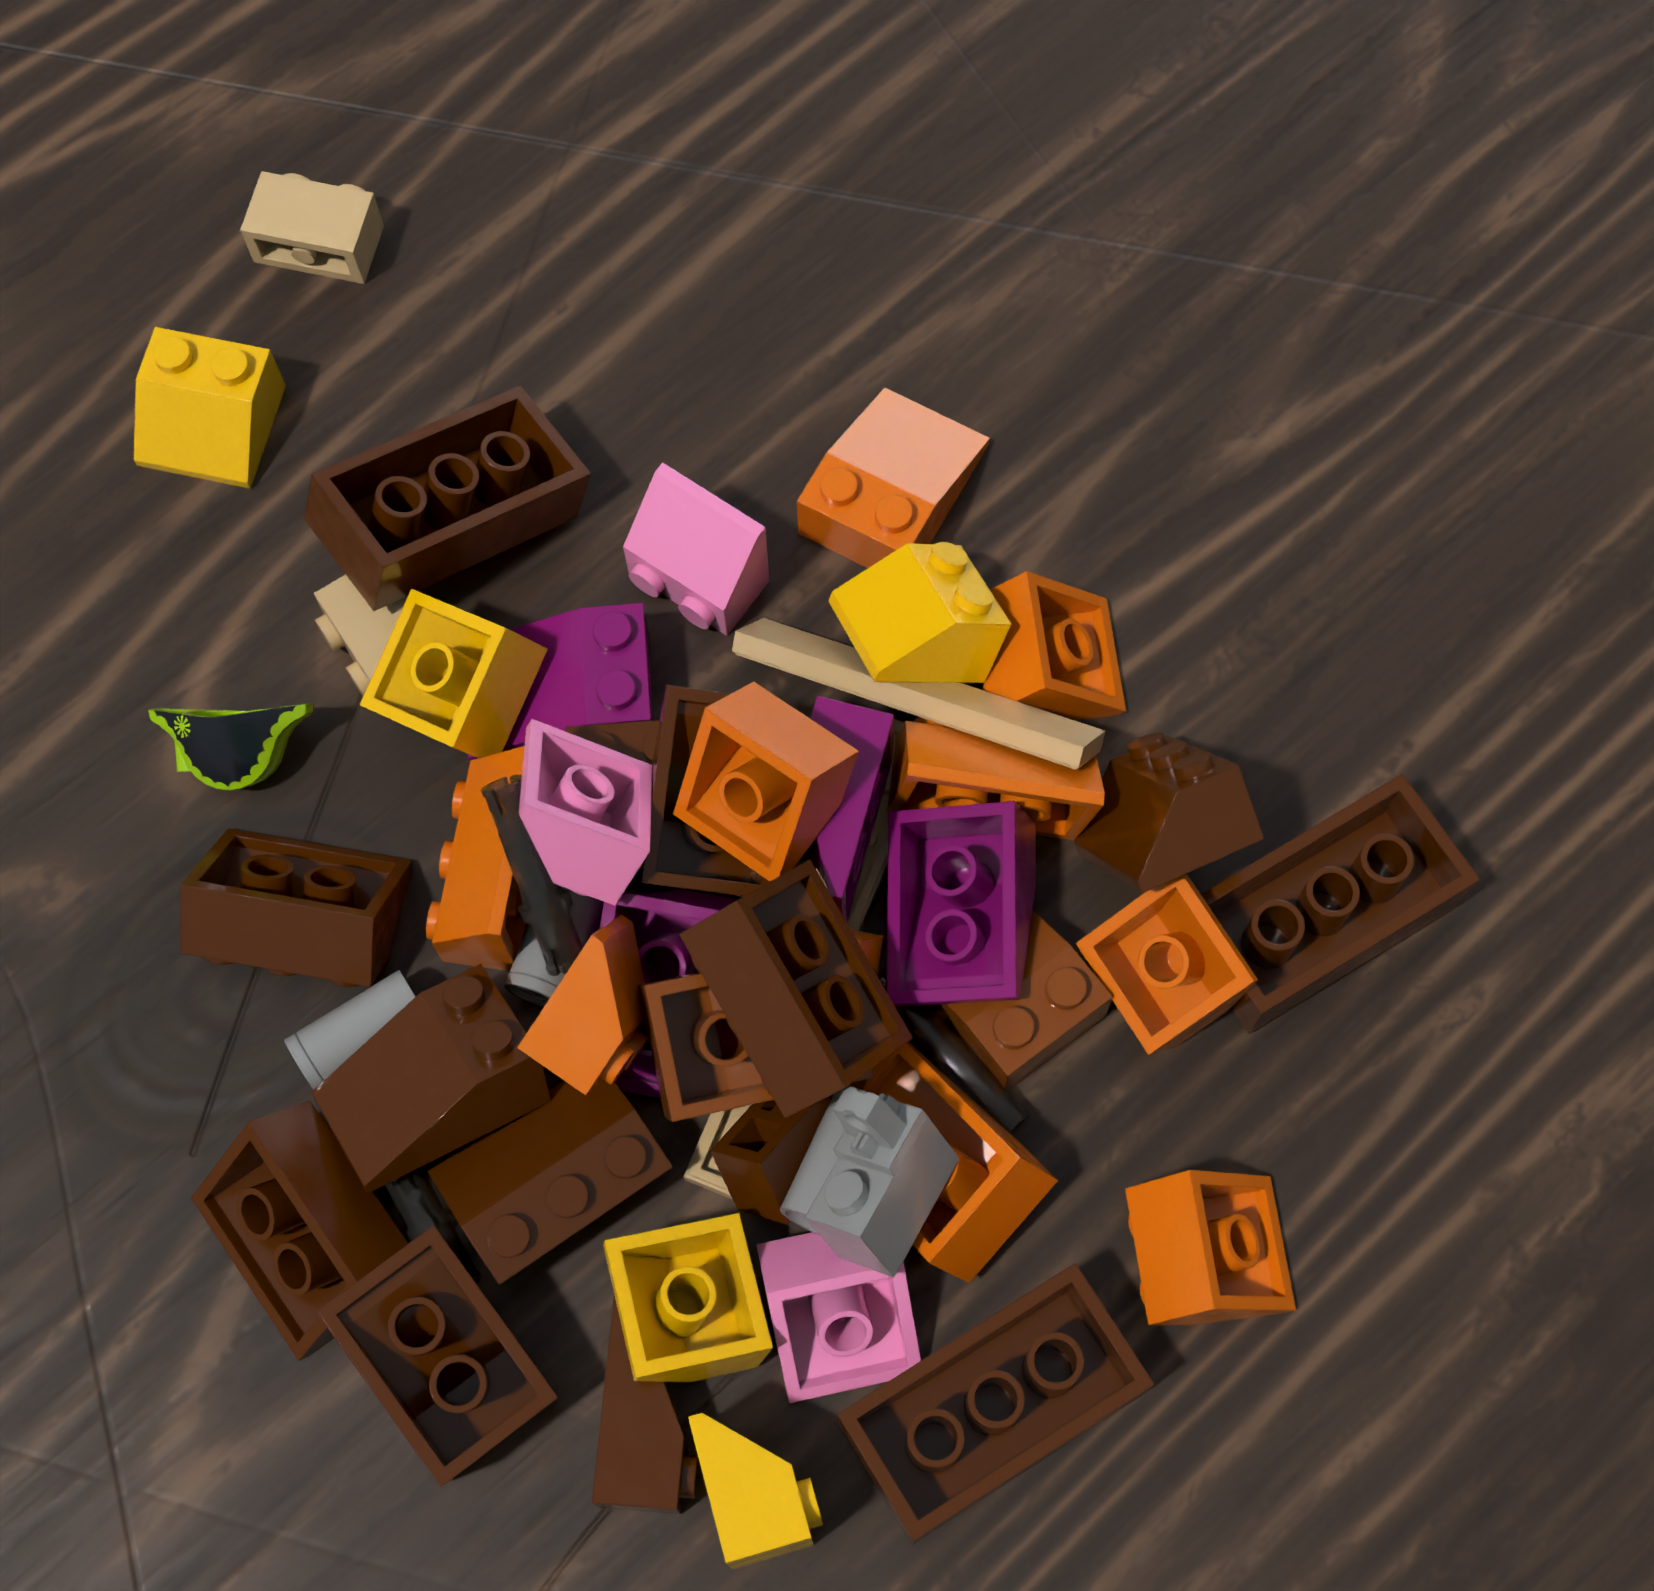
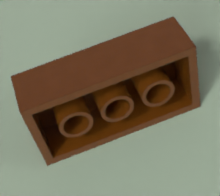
M520 385L312 473L304 520L371 609L376 611L408 596L411 589L416 591L424 589L577 518L591 473Z
M1400 774L1201 894L1258 979L1231 1007L1248 1034L1462 904L1480 881L1478 875L1403 774Z
M1074 1263L837 1414L839 1426L911 1545H914L1143 1396L1154 1383L1077 1264Z

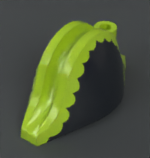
M314 703L252 711L155 708L148 709L151 721L159 725L174 739L177 772L191 771L197 779L208 786L221 790H235L256 785L266 780L276 771L282 761L291 733L298 724L313 713Z

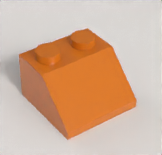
M1028 571L990 589L1011 622V626L985 683H983L984 691L1071 720L1117 716L1126 712L1107 598Z
M752 682L705 707L673 815L762 877L772 881L795 867L838 809L859 751L759 684Z
M1187 874L1146 891L1076 943L1100 982L1113 996V1002L1148 1055L1180 1045L1226 1013L1258 981Z
M621 914L590 936L517 1047L584 1095H587L602 1079L612 1085L623 1070L627 1071L649 1039L648 1036L640 1032L645 1024V1017L638 985L644 984L645 980L634 926L631 920Z
M1187 1170L1125 1188L1129 1209L1128 1224L1134 1239L1141 1280L1140 1295L1145 1305L1148 1325L1191 1326L1296 1311L1271 1176Z

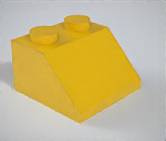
M155 327L136 377L134 462L136 465L251 489L286 387L271 350Z
M938 542L936 544L907 543L833 590L828 600L874 682L985 683L1011 626V622L962 546L948 542Z
M411 589L360 702V706L477 758L500 753L505 747L548 649L505 627Z
M739 1213L604 1241L603 1247L634 1381L694 1382L757 1368L772 1350L773 1346Z
M703 1413L689 1416L688 1419L726 1564L732 1569H737L814 1546L810 1529L822 1526L823 1523L811 1478L796 1481L792 1464Z

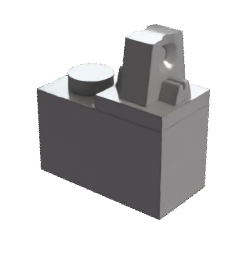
M847 1086L833 1108L845 1129L833 1149L839 1158L804 1218L839 1258L894 1278L959 1161V1157L923 1109L898 1102L890 1095L886 1096L883 1093L876 1095L870 1092L860 1093L857 1088Z

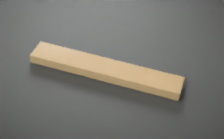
M762 618L735 631L732 652H735V655L1075 770L1101 752L1105 730L963 683L874 682L854 647L766 618Z

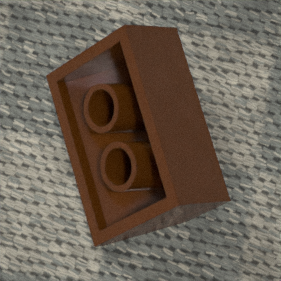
M1152 733L1133 740L1127 745L1129 752L1110 760L1102 778L1105 792L1104 806L1078 835L1074 843L1079 855L1141 893H1144L1264 839L1238 764L1168 735L1164 736L1163 733Z
M228 828L181 883L180 954L203 957L208 962L218 965L236 963L264 968L279 976L298 974L326 979L341 987H371L391 955L412 873V860Z
M810 859L679 934L691 955L694 966L703 975L726 1015L728 1025L738 1036L760 1074L765 1089L775 1100L784 1118L846 1088L913 1038Z
M602 1079L587 1095H584L567 1082L562 1081L549 1090L550 1102L475 1139L427 1171L498 1285H502L672 1169L673 1166L615 1082L610 1085Z
M310 1100L249 1121L191 1197L298 1361L309 1357L334 1338L316 1312L408 1244L407 1239L399 1231L373 1191L368 1194L366 1193L333 1132Z

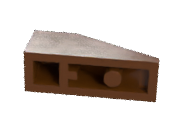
M867 1080L853 1082L849 1086L863 1090ZM833 1094L787 1118H784L775 1100L752 1104L710 1150L738 1211L787 1225L790 1223V1220L782 1215L780 1208Z
M614 1295L592 1504L598 1508L682 1514L683 1498L695 1499L699 1458L698 1455L687 1454L688 1441L666 1382L634 1381Z

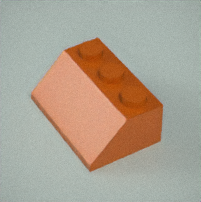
M920 717L915 719L914 722L905 721L895 740L887 812L1015 801L1035 821L1036 835L1074 841L1104 806L1105 792L1096 755L1079 769L1075 770Z
M525 746L470 760L466 781H458L456 783L452 799V816L458 819L454 841L446 840L444 842L439 861V876L445 879L441 902L433 901L431 903L426 922V937L428 940H432V945L442 962L469 966L481 964L483 968L510 971L526 932L541 858L519 816Z

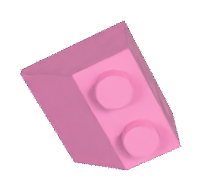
M662 462L652 477L623 545L628 576L644 593L652 597H658L659 594H662L676 603L681 614L697 627L708 629L709 626H712L728 636L770 582L766 528Z
M531 719L526 727L519 816L554 884L570 889L579 895L590 896L615 906L650 852L652 765Z
M813 1232L756 1244L789 1403L888 1382L921 1361L904 1262L893 1278L839 1258L823 1238Z

